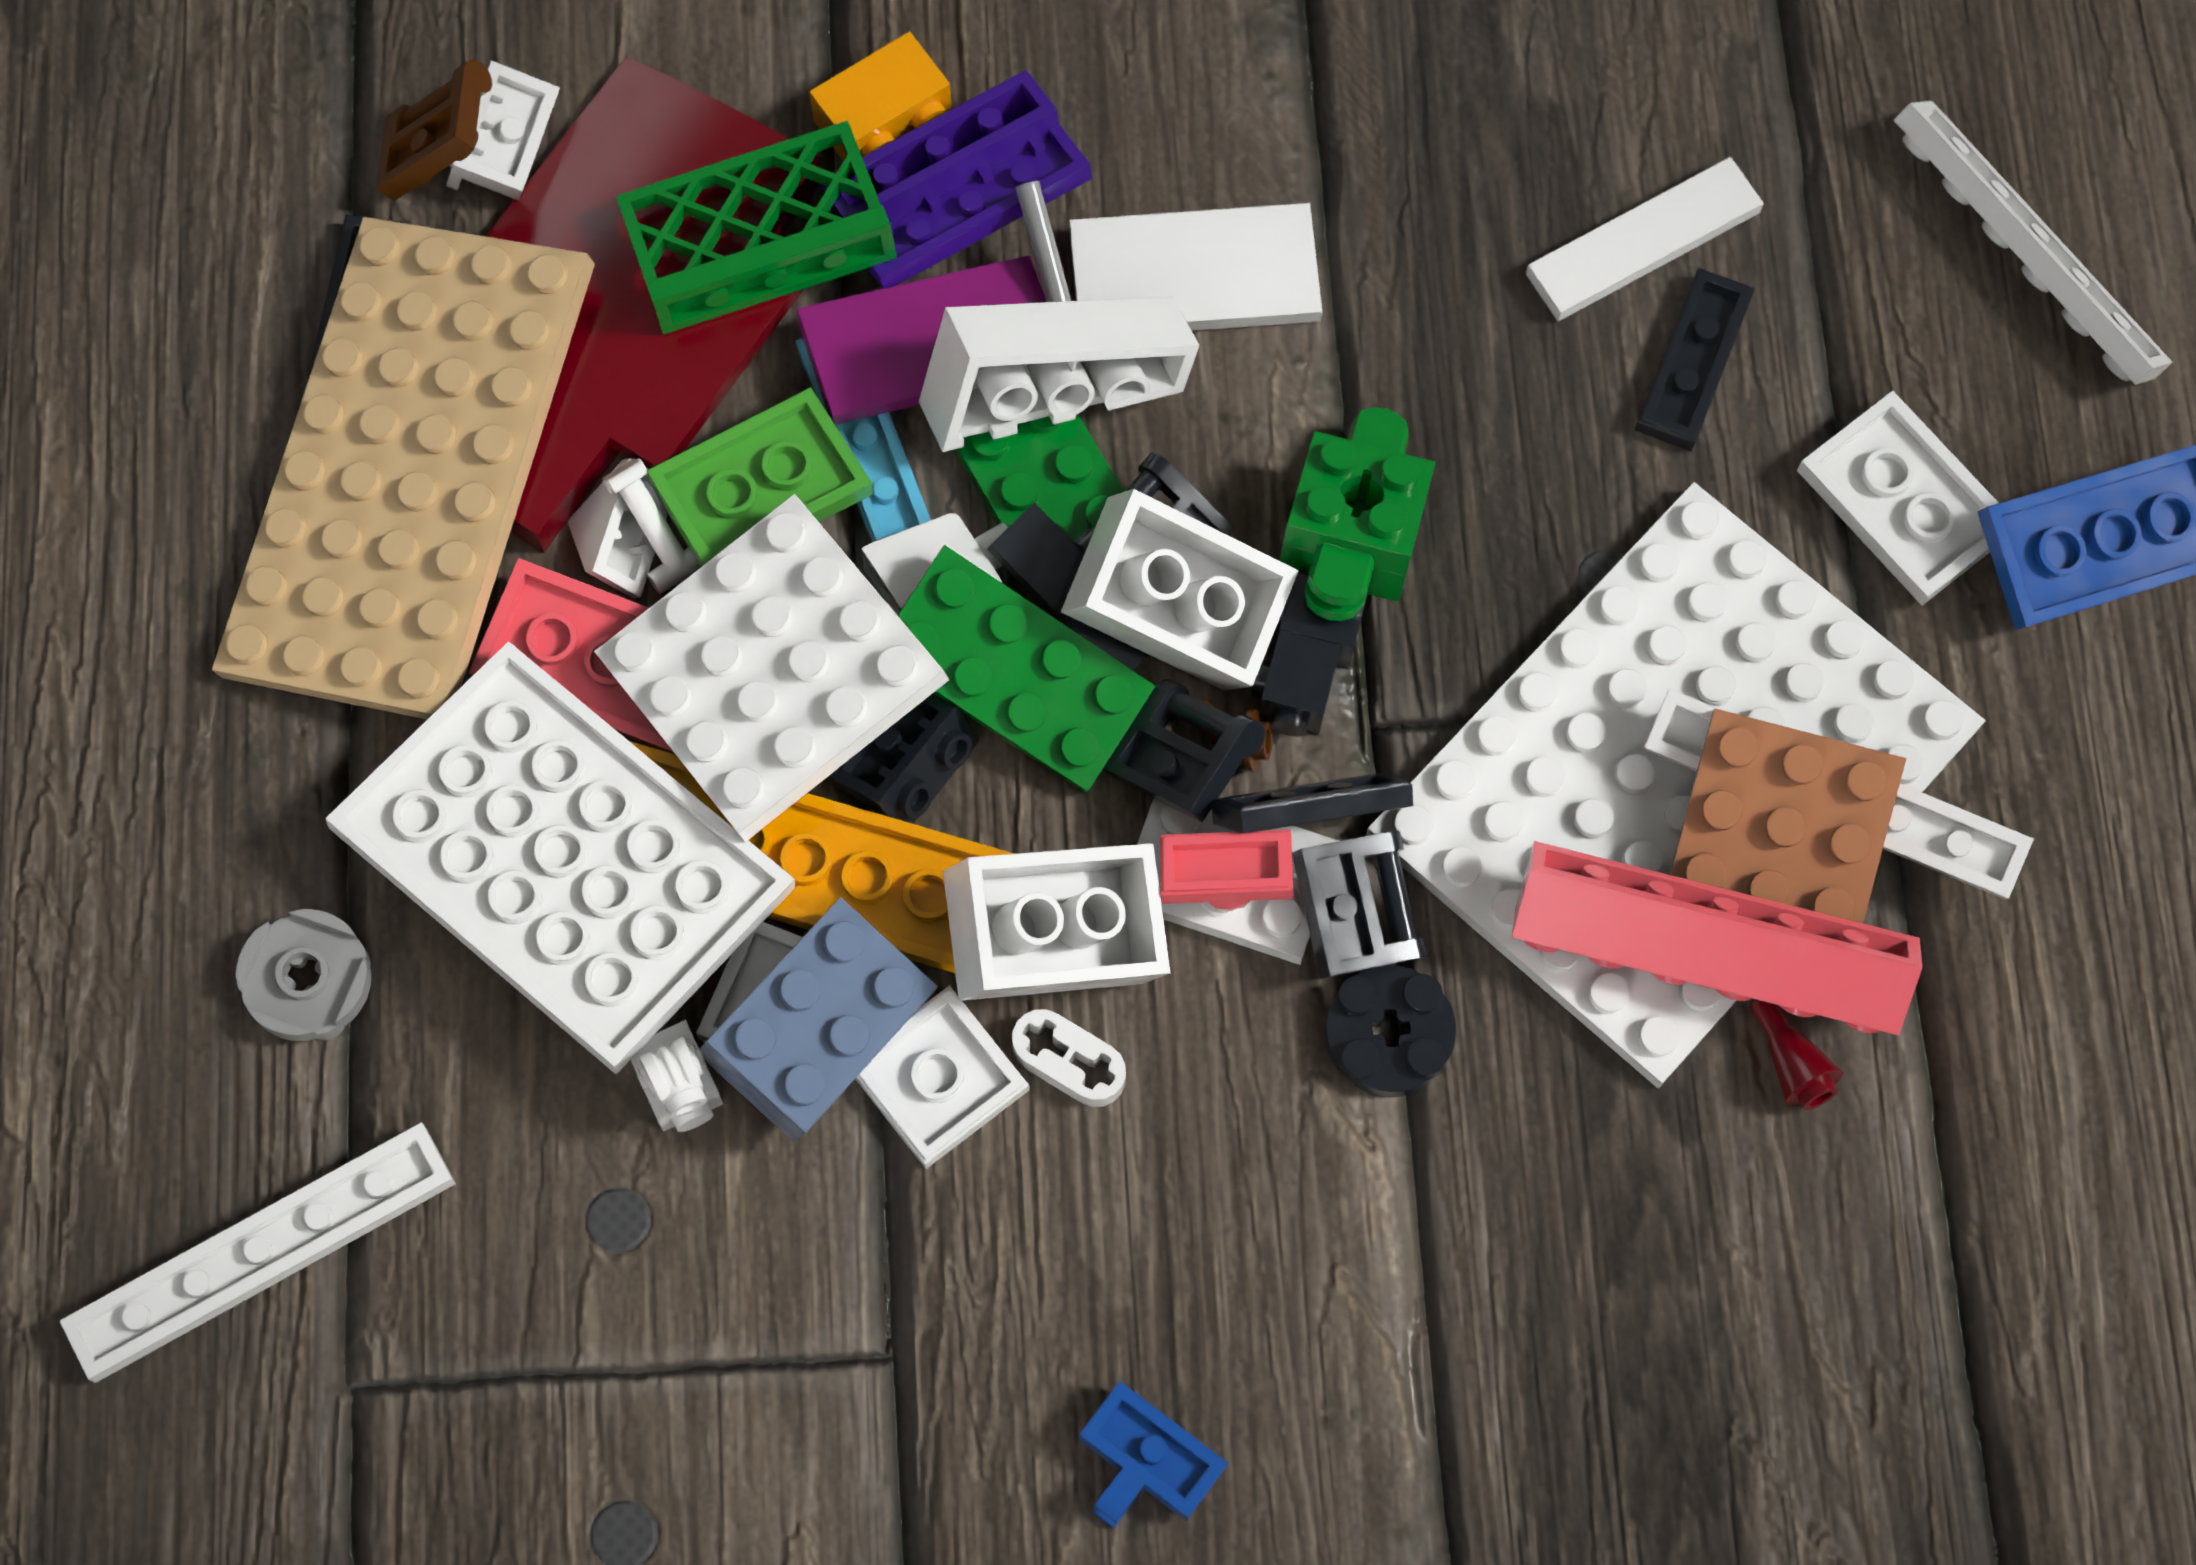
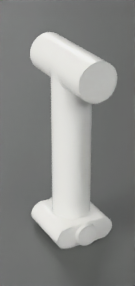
M640 458L637 460L632 459L603 477L602 484L609 494L620 492L663 563L647 573L651 584L658 594L661 595L691 576L701 566L689 547L683 550L642 482L641 478L647 475L645 465Z

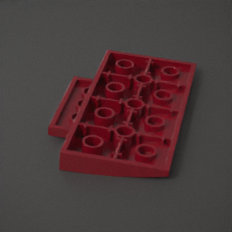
M629 57L623 59L523 188L519 201L514 199L486 235V237L587 253L595 263L510 531L543 553L546 552L620 452L631 459L637 460L640 458L645 467L651 469L685 451L804 290L802 289L663 335L616 195L789 139L725 103ZM816 155L811 165L822 169L821 158ZM773 166L759 171L753 184L778 193L790 172ZM803 177L791 198L806 204L819 187L818 183ZM714 185L702 189L695 203L720 212L732 191ZM744 196L732 217L758 227L770 205ZM656 204L634 211L638 223L661 231L673 209ZM782 211L770 232L782 236L796 215ZM686 215L674 237L699 246L712 224ZM724 230L712 252L728 256L743 251L750 239ZM644 240L649 251L653 243ZM666 249L654 268L657 279L685 270L691 258Z

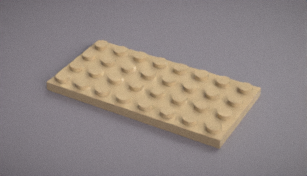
M363 217L212 671L223 679L427 720L462 687L595 263L587 253Z

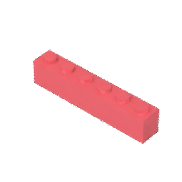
M1534 841L1515 908L1512 938L1524 940L1527 945L1540 951L1556 952L1563 950L1587 956L1595 964L1607 968L1627 966L1650 972L1657 979L1666 983L1681 985L1690 982L1716 989L1718 993L1729 999L1747 1001L1753 998L1780 1005L1782 1009L1796 1016L1813 1017L1820 1015L1840 1020L1852 1029L1868 1034L1883 1031L1900 1035L1922 970L1919 937Z

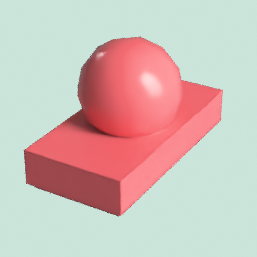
M1291 830L1256 831L1244 834L1240 832L1160 835V896L1162 904L1208 902L1217 909L1233 911L1245 907L1250 901L1293 899Z

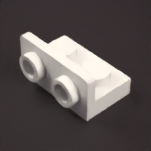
M491 61L488 71L491 75L493 86L489 92L481 96L477 124L478 142L466 159L455 161L449 165L452 168L446 186L458 190L461 180L464 179L519 201L560 87Z

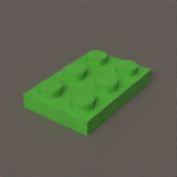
M811 387L647 470L649 484L701 567L794 494H796L818 522L873 495L871 480Z

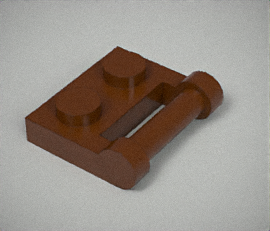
M468 60L454 70L450 81L413 106L402 105L387 115L376 190L395 201L415 187L426 185L435 174L455 161L466 159L472 153L479 137L477 124L481 96L489 92L493 86L491 75L481 62Z

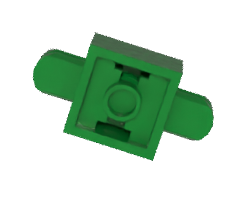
M1373 407L1360 411L1351 424L1347 439L1314 431L1287 523L1280 562L1298 570V573L1308 575L1305 588L1307 606L1316 615L1327 620L1344 621L1354 618L1365 602L1367 591L1368 595L1399 602L1436 462L1405 454L1409 436L1407 422L1399 414L1386 408Z

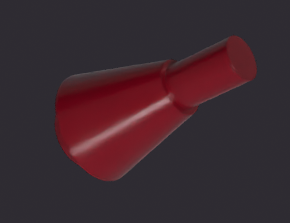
M1757 999L1750 1004V1009L1769 1038L1768 1045L1786 1106L1802 1105L1804 1110H1811L1831 1100L1839 1091L1836 1084L1842 1078L1843 1071L1797 1027L1791 1026L1779 1005Z

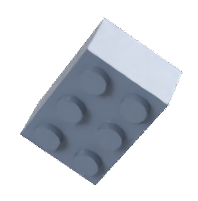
M840 897L700 1048V1052L704 1060L788 1138L795 1142L816 1123L932 995L938 986Z

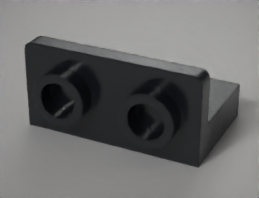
M932 693L830 774L828 778L837 789L874 808L882 815L914 824L927 811L932 800L955 771L967 761L971 751L978 744L979 737L957 705Z

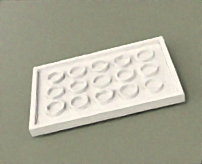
M509 641L325 818L331 831L615 1074L634 1057L795 889V879L750 841L747 840L745 842L732 826Z

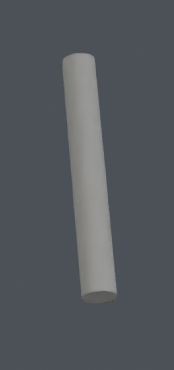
M1032 181L1016 186L1046 302L1071 301L1039 181Z

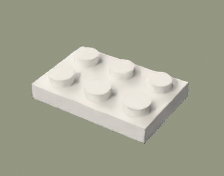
M1891 391L1803 459L1797 469L1799 474L1922 606L1990 553L1977 511L1999 503L1894 391Z
M1153 798L1137 845L1153 843L1160 890V835L1237 831L1213 824L1212 809L1202 823ZM1296 826L1268 829L1291 830L1292 852L1302 848L1339 841ZM1294 861L1293 899L1250 901L1245 907L1233 911L1217 909L1208 902L1162 904L1161 900L1164 920L1301 965L1310 938V931Z

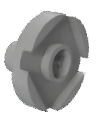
M300 909L288 912L290 916L280 918L273 924L266 922L251 934L238 958L236 979L238 989L242 994L243 1003L261 1027L280 1038L291 1041L329 1040L335 1038L343 1031L345 1025L358 1015L368 997L372 978L370 955L349 925L327 912ZM308 960L316 961L315 971L320 975L315 985H308L303 991L295 990L296 983L288 976L292 967L303 968Z

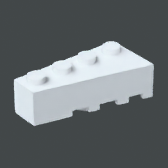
M1173 296L945 307L919 403L942 452L964 447V437L989 431L994 440L1017 434V424L1049 416L1052 423L1057 424L1076 419V414L1091 405L1104 402L1109 411L1181 393L1184 391L1200 345Z

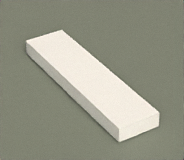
M1729 157L1528 265L1526 275L1556 320L1560 321L1760 213L1764 203L1733 159Z

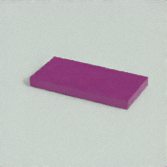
M1030 255L797 308L796 320L827 413L833 423L837 425L920 405L921 391L945 307L1046 302L1032 259Z

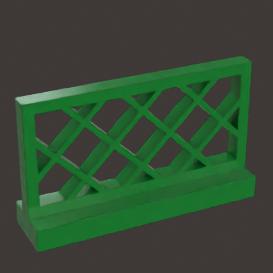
M848 120L616 195L663 335L897 258L889 219L884 206L880 205ZM843 145L847 156L836 174L811 165L817 152ZM776 166L790 173L779 192L776 193L753 184L759 171ZM852 172L857 182L849 179ZM803 177L828 186L816 208L791 198ZM718 185L732 192L720 212L695 203L702 189ZM840 192L864 200L867 207L866 211L845 218L829 213ZM744 196L770 205L758 227L732 217ZM656 204L673 209L661 231L638 223L634 211ZM782 211L809 220L803 231L782 237L770 232ZM686 215L712 224L699 246L674 237ZM724 230L750 239L743 251L728 256L712 252ZM644 240L653 243L649 251ZM666 249L691 258L685 270L657 279L654 268Z

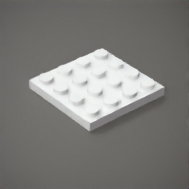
M796 494L792 495L594 651L745 842L949 681L940 665Z

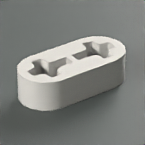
M1047 1009L1030 1011L1016 1022L1012 1032L1013 1053L1017 1062L1026 1070L1080 1103L1091 1107L1108 1105L1121 1095L1126 1081V1065L1121 1054L1112 1046L1061 1015ZM1045 1027L1052 1029V1043L1057 1048L1066 1052V1054L1062 1058L1049 1049H1042L1037 1056L1029 1053L1030 1040L1026 1033L1031 1031L1035 1034H1040ZM1076 1058L1093 1068L1098 1065L1100 1060L1109 1064L1108 1077L1113 1082L1109 1086L1099 1082L1093 1090L1084 1086L1085 1072L1073 1065L1072 1062Z

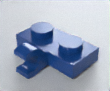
M1119 1381L1078 1438L1120 1471L1094 1505L1095 1509L1092 1512L1113 1529L1129 1510L1142 1489L1187 1522L1228 1465L1227 1461L1121 1381Z

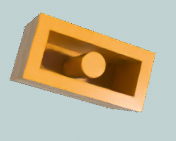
M910 31L809 91L813 121L818 128L823 129L848 120L862 157L952 110L950 83ZM843 145L833 147L844 161L847 155Z

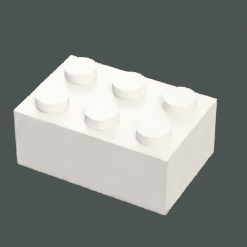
M1132 489L1107 498L1061 613L1224 691L1251 687L1254 684L1298 570Z
M1153 843L969 857L943 871L959 1001L1137 985L1170 974Z

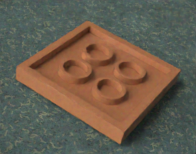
M1715 708L1712 711L1669 875L1863 923L1906 758Z

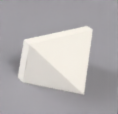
M623 459L615 467L614 470L618 469L619 467L631 461L632 459ZM645 475L641 480L666 520L668 513L649 484L648 476ZM601 483L568 520L573 539L586 573L631 598H640L655 550L620 492L609 494Z

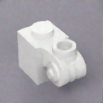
M686 1020L656 1033L631 1059L640 1084L663 1132L673 1127H676L678 1132L694 1129L706 1123L714 1116L712 1109L723 1105Z

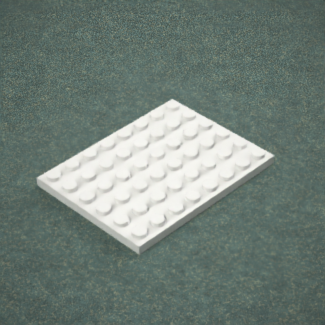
M1695 482L1411 782L1413 785L1414 806L1384 811L1370 825L1366 836L1399 830L1404 850L1398 852L1402 868L1658 1089L1737 1000L1721 995L1716 989L1690 982L1681 985L1666 983L1657 979L1650 972L1627 966L1621 968L1603 967L1592 962L1587 956L1563 950L1556 952L1540 951L1527 945L1524 940L1512 938L1515 908L1534 841L1670 874L1696 771L1643 750L1669 688L1727 712L1904 757L1906 762L1900 784L1922 793L1986 721Z

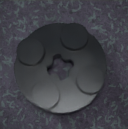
M1386 965L1363 970L1358 975L1351 976L1345 980L1332 1001L1325 1022V1044L1330 1060L1338 1070L1341 1069L1347 1078L1356 1082L1355 1086L1359 1089L1380 1097L1407 1096L1418 1092L1428 1085L1433 1078L1439 1075L1449 1060L1456 1040L1455 1015L1450 1002L1443 994L1441 985L1428 974H1420L1413 969L1397 965ZM1387 1015L1395 1016L1397 1022L1406 1025L1408 1029V1034L1401 1035L1395 1047L1386 1046L1384 1036L1373 1035L1372 1025L1382 1024L1384 1016Z

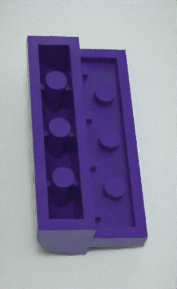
M1027 70L862 157L880 205L884 206L889 219L897 255L896 259L867 269L881 289L896 286L1023 217L1016 186L1039 181L1045 204L1092 179L1090 163L1060 126L1057 108ZM852 172L849 179L857 182ZM818 183L821 195L823 197L828 186ZM840 192L829 213L845 218L866 211L867 207L864 200Z

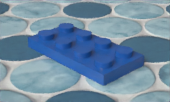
M2196 445L1977 511L2015 631L2196 575Z

